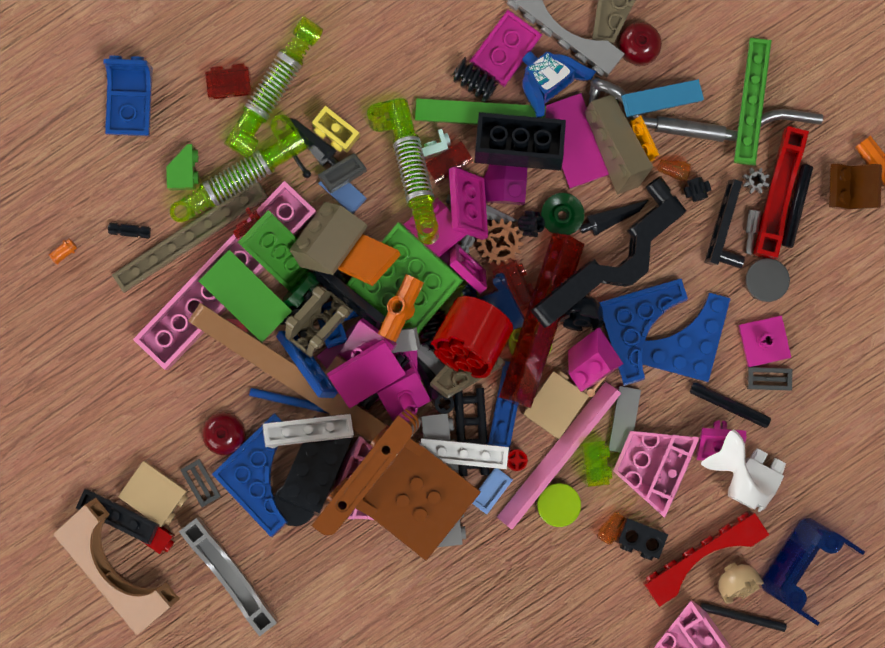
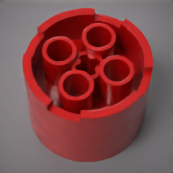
M470 296L458 297L455 299L431 342L435 348L434 354L445 365L457 372L461 369L472 373L471 376L473 378H486L490 375L513 332V324L502 311L484 300Z

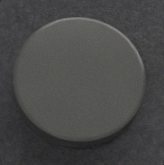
M766 258L755 262L749 267L745 282L748 292L754 299L762 302H772L780 299L787 292L790 277L786 267L781 262Z

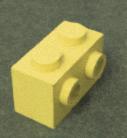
M326 106L312 121V125L315 127L313 131L322 139L325 136L332 141L330 145L339 152L344 150L347 153L360 137V133Z

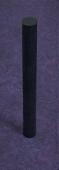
M701 602L700 605L708 613L782 632H785L787 627L786 623L704 602Z

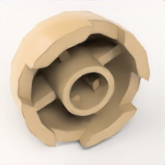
M732 563L724 568L725 573L719 579L718 589L724 602L731 604L734 602L733 598L741 597L744 599L759 590V585L764 584L758 572L751 566L745 564L737 566L736 563Z

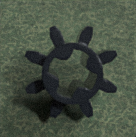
M702 177L687 181L688 187L684 188L686 199L691 197L693 202L709 198L707 192L712 190L709 181L704 182Z
M526 210L525 215L520 216L518 220V227L523 232V236L538 237V232L544 230L545 220L540 216V212Z

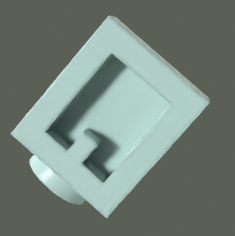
M439 129L438 135L441 142L431 141L424 144L425 147L422 149L425 159L448 153V146L451 145L448 133L444 134L443 130Z

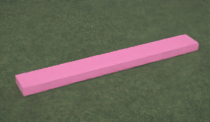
M607 382L601 386L497 516L499 520L510 529L516 526L621 395V392Z

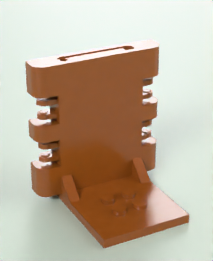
M407 407L397 416L390 427L387 425L377 434L370 443L373 447L349 479L346 477L326 499L330 503L311 526L323 535H333L356 508L373 518L427 561L481 491L412 437L419 429L421 419L415 411ZM384 446H388L390 448L389 454H384L382 452Z

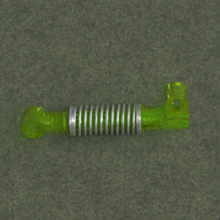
M305 16L298 22L293 31L295 38L291 37L290 40L292 42H288L289 47L286 46L278 52L277 57L280 58V61L274 59L276 62L275 64L271 63L273 67H269L270 72L266 71L268 75H264L265 80L261 79L263 83H258L260 86L259 88L256 87L258 91L253 92L255 95H251L252 100H248L250 103H246L244 106V113L224 142L225 146L245 158H248L253 153L258 144V139L254 135L259 130L261 124L267 122L270 117L268 113H273L271 109H275L274 105H278L276 101H281L279 97H283L282 93H286L285 89H288L287 84L290 85V80H294L292 77L296 76L294 72H299L298 69H301L304 57L302 55L307 54L305 50L309 51L310 48L308 46H313L322 35L323 28Z
M399 98L375 103L367 110L369 127L376 132L393 130V148L397 156V164L399 165L403 190L406 195L405 199L408 207L412 209L418 239L423 244H433L439 238V226L433 208L435 199L422 145L420 144L421 141L418 134L415 133L407 99ZM389 112L390 119H386L384 113ZM425 228L433 229L431 233L423 232Z
M286 115L275 116L271 121V129L278 140L277 142L265 149H258L255 153L253 152L252 157L248 155L249 159L244 157V162L240 160V164L236 162V166L232 165V169L228 167L227 172L223 170L224 174L219 172V177L215 175V179L211 177L212 184L209 180L200 184L199 189H197V193L192 192L193 195H187V199L184 197L174 202L170 207L171 218L176 222L184 223L196 216V212L199 214L201 209L204 211V207L215 208L220 205L219 199L224 203L221 195L226 200H228V196L232 198L231 194L236 195V191L240 193L241 188L245 190L244 186L249 188V183L253 185V181L257 183L258 178L261 180V176L266 177V173L268 175L272 174L276 167L308 149L291 119ZM280 120L282 123H288L285 126L287 131L291 128L294 129L293 133L281 140L278 136L283 134V131L276 129L278 126L277 122ZM180 205L185 206L187 209V214L183 218L177 217L175 213L176 208Z

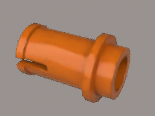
M70 238L64 239L63 244L52 253H49V256L58 265L68 255L74 254L77 246Z

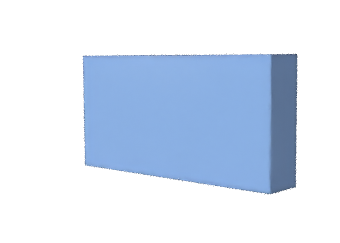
M494 468L480 486L479 490L481 493L472 504L485 514H488L513 479L498 468Z

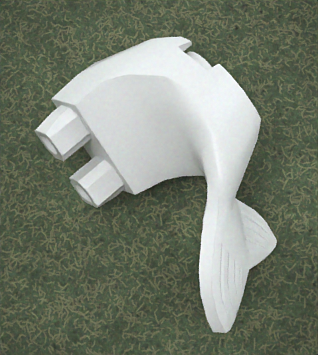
M733 429L726 436L721 451L706 458L701 462V465L711 470L733 472L734 475L728 489V497L754 510L756 507H759L757 511L761 512L775 496L784 477L782 473L786 463L774 458L770 467L763 465L768 454L760 449H756L751 457H747L745 460V443L739 433Z

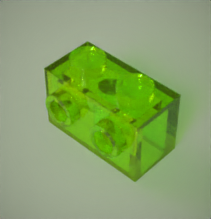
M605 441L581 443L586 486L610 485L609 480L613 479L612 468L611 466L608 467L607 458H610L609 445H605Z

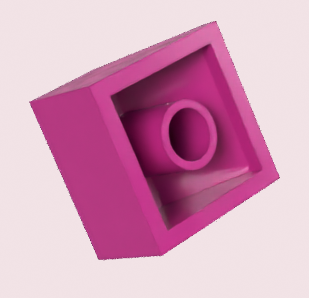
M438 197L403 224L438 257L467 235L452 229V214Z
M600 328L594 330L568 350L569 375L580 392L594 386L623 365V362Z

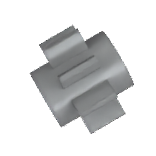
M750 168L749 172L751 175H743V178L746 179L743 187L750 189L749 194H752L754 190L761 194L763 192L761 187L769 186L765 182L769 175H764L762 168L757 172ZM757 176L760 183L755 186L752 179Z

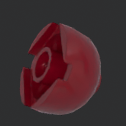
M639 22L625 28L620 36L618 47L624 53L623 59L626 62L640 67L655 61L660 54L662 41L655 27L648 23Z
M220 412L212 415L205 422L202 429V439L205 446L211 452L217 455H230L244 443L246 429L243 422L237 416L231 413Z

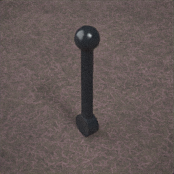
M286 139L282 141L303 171V177L309 178L311 172L306 170Z

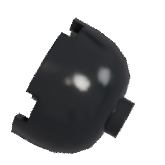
M587 294L560 317V322H563V327L574 331H582V327H592V331L603 325L602 306L599 301Z

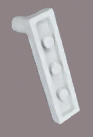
M351 414L263 424L265 447L276 448L281 445L351 438L354 436Z
M421 438V444L445 463L507 469L509 447Z

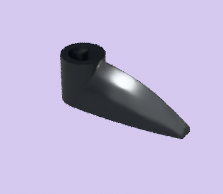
M418 359V372L433 405L442 414L450 413L454 408L453 398H448L451 402L448 410L439 408V400L441 398H444V400L448 399L430 386L431 381L436 375Z

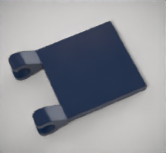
M504 273L496 274L493 279V284L498 289L497 291L478 297L476 289L470 284L466 285L465 289H463L462 293L464 296L484 300L502 311L512 322L513 330L527 325L508 287Z

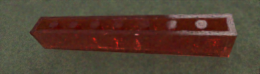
M552 234L499 395V398L514 405L531 408L560 317L548 327L543 328L530 310L576 272L585 244L570 235Z

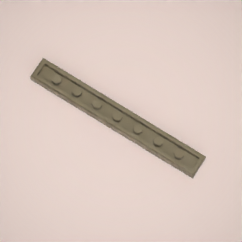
M253 181V185L251 183L248 184L249 188L245 186V190L241 189L240 193L236 192V195L233 194L232 198L229 197L228 200H224V203L221 202L220 205L210 209L113 273L112 276L123 293H126L267 200L268 196L259 182Z

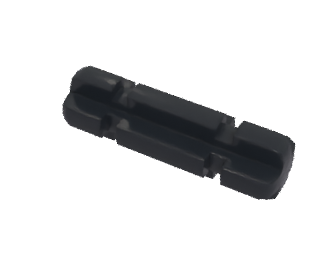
M111 222L108 225V233L137 238L140 236L141 238L149 239L151 228L129 224L119 225L118 223Z

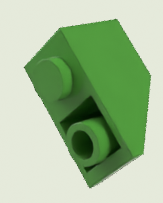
M187 144L166 166L167 189L170 191L196 190L195 184H199V172L195 171V163H198L199 155L198 150H195L192 144Z

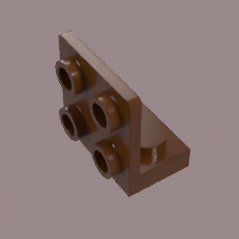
M831 164L829 207L842 210L880 208L882 165L848 166Z

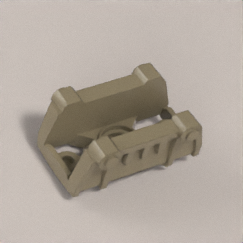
M317 286L313 290L312 297L294 316L287 318L286 339L312 358L314 352L323 346L324 341L340 323L344 322L345 318H348L353 309L328 289ZM331 297L333 299L331 309L329 311L325 310L322 313V306ZM317 320L326 322L320 330L313 326ZM307 330L305 338H299L297 341L293 339L299 331Z

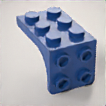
M115 55L109 56V59H103L107 72L105 134L150 136L152 66L148 61L144 60V57L132 56L131 60L122 59L121 56Z

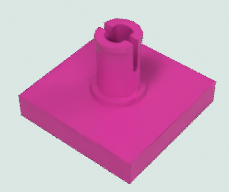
M457 243L449 249L450 266L481 294L487 289L486 270Z
M782 316L738 325L748 367L791 358Z
M362 318L355 326L339 355L348 361L383 339L393 352L397 343L379 335V330Z
M413 367L405 371L406 375L377 392L392 421L407 407L417 413L419 407L431 401Z
M720 420L713 423L714 429L702 428L696 460L704 461L709 456L721 451L726 436L731 431L727 429L726 421H722L721 428ZM736 430L745 443L747 438L746 431Z

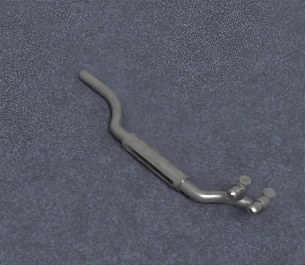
M599 77L591 79L588 104L598 99L600 91L613 95L618 104L619 101L623 104L621 96L627 93L622 88L611 82L601 80ZM776 109L762 114L761 126L774 120H792L821 125L823 114L791 109ZM635 115V116H630V117H631V119H632V121H633L634 119H636V118L639 117L640 115ZM642 116L647 128L655 129V132L723 142L724 140L737 141L738 131L726 129V126L657 116V118Z

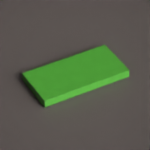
M269 210L238 241L288 291L310 270L300 267L290 252V248L297 238Z
M230 250L199 280L261 343L292 312Z

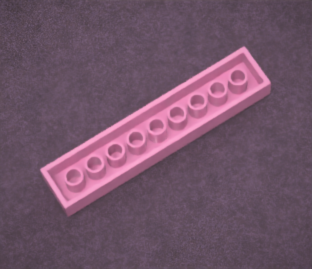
M285 181L133 339L164 370H169L204 333L188 322L199 303L204 304L219 315L227 309L199 282L216 262L230 250L258 277L265 268L238 241L268 210L295 237L317 213Z

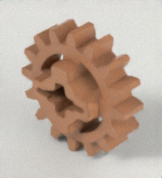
M503 219L500 220L499 224L492 220V226L487 224L488 238L484 240L477 239L476 242L482 245L477 250L484 252L481 256L482 259L489 257V264L494 260L497 266L500 265L501 261L508 265V259L515 261L514 254H521V251L517 248L524 245V243L518 240L523 235L516 234L519 227L511 228V221L506 225ZM502 228L500 233H490L494 229ZM509 233H511L514 238V245L509 242ZM502 237L504 239L503 243L506 246L501 245L498 248L494 240H499ZM485 240L491 243V252L487 250ZM500 252H510V254L506 256L497 257Z

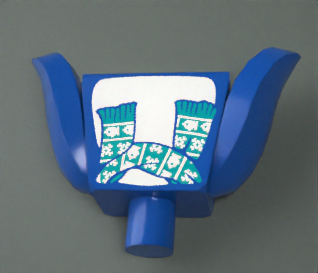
M530 51L522 59L527 65L522 80V87L536 117L539 118L544 116L545 103L570 85L574 79L580 81L591 80L596 73L595 70L563 54L545 52L538 58Z

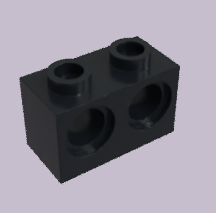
M625 518L616 542L621 544V549L631 553L635 549L641 552V557L652 561L653 557L660 558L668 534ZM629 530H634L637 533V538L633 542L626 540V533ZM650 538H655L657 541V547L654 550H648L646 547V542Z

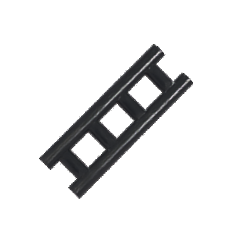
M475 388L476 395L463 396V390L454 394L457 442L488 445L484 388ZM476 403L477 417H464L463 404ZM478 425L479 438L466 439L465 426ZM458 464L461 476H468L467 469H481V475H490L488 467Z

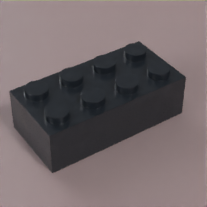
M479 112L474 163L561 171L564 156L566 120Z
M354 436L351 438L302 443L280 492L279 500L319 517Z

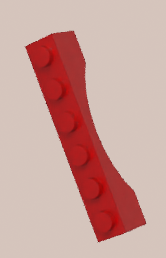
M790 126L783 130L753 255L770 259H777L779 256L788 205L809 131Z
M748 511L742 513L737 517L738 521L733 525L728 523L718 530L720 533L716 536H707L700 541L702 545L696 549L691 547L682 553L683 557L678 561L672 559L664 565L665 569L657 573V571H654L646 576L647 581L643 584L655 603L660 607L676 597L687 573L706 555L726 547H752L769 536L756 513H748Z

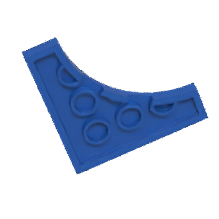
M682 279L600 302L603 309V323L610 344L623 362V365L618 367L624 386L645 380L642 366V351L645 339L653 324L672 307L688 301Z
M708 293L702 310L690 325L670 337L645 341L642 351V365L709 382L731 298Z
M274 413L265 423L283 421ZM262 425L212 475L266 533L273 537L288 521L279 511L271 489V466L278 447H265Z

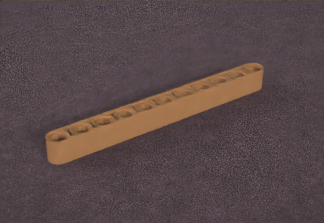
M199 303L189 318L188 322L330 415L351 414L353 430L370 441H373L377 434L387 426V424L358 405L349 409L339 393L334 398H319L294 363L204 304ZM384 446L383 449L388 451L390 448L388 446Z

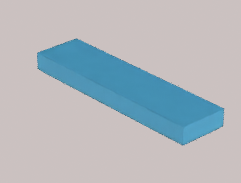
M699 79L621 96L627 117L704 100Z

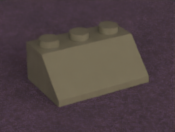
M324 202L290 248V252L300 267L334 275L368 226L343 206Z

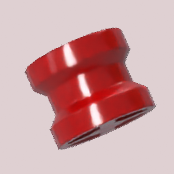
M515 449L508 453V468L513 471H521L526 467L528 458L525 452Z

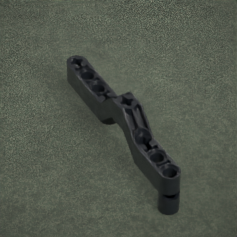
M661 176L645 187L657 205L627 230L630 235L628 257L616 267L599 265L596 259L590 260L536 304L530 311L543 328L555 322L600 283L626 287L633 285L649 271L651 241L687 211L676 195L672 196L670 187Z

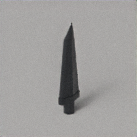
M282 117L322 167L327 163L333 166L339 162L334 157L337 152L334 147H331L299 121Z
M648 200L587 215L588 222L581 225L579 228L580 232L583 234L592 231L593 235L596 236L602 231L640 212Z

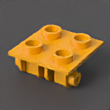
M640 115L629 124L650 162L655 160V157L659 156V153Z

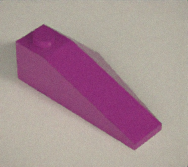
M489 164L484 176L486 203L524 205L528 168Z

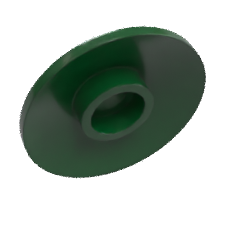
M568 193L552 195L545 201L541 210V216L545 220V228L557 236H568L575 233L584 221L585 214L582 203L575 196ZM561 211L565 212L566 218L560 219L558 213Z

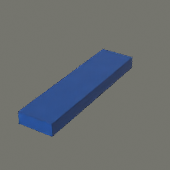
M279 331L276 335L277 339L319 398H334L338 392L314 357L310 358L286 339V331ZM296 335L293 339L297 341L300 337Z
M505 361L488 445L506 446L510 450L525 371L524 364Z

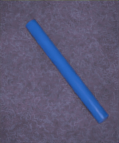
M255 388L250 389L249 396L327 413L309 400Z

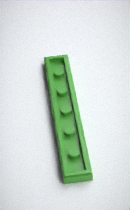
M750 38L734 157V163L756 166L772 40Z
M417 98L415 121L478 125L479 112L536 117L531 105ZM545 106L544 116H543V117H540V118H545V115H546V106Z

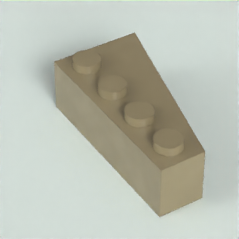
M613 95L591 101L584 113L617 195L638 188L653 168L649 158Z

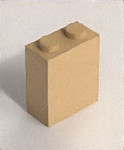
M552 371L523 415L557 439H560L589 396L586 394L587 389L580 392L576 384L574 386L568 382L569 377L563 372L558 371L555 373Z
M143 461L118 498L148 519L160 524V527H163L165 524L169 526L176 516L173 512L178 506L182 507L187 501L188 496L186 494L189 490L148 461Z

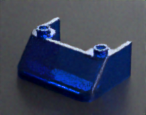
M803 518L797 523L762 577L764 584L761 585V588L764 592L818 626L819 621L802 611L806 604L807 596L804 590L796 586L819 549L834 554L840 551L844 545L860 555H864L865 551L814 519Z

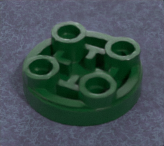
M307 272L284 296L282 301L289 308H297L305 299L303 295L308 291L314 290L319 284L313 272Z

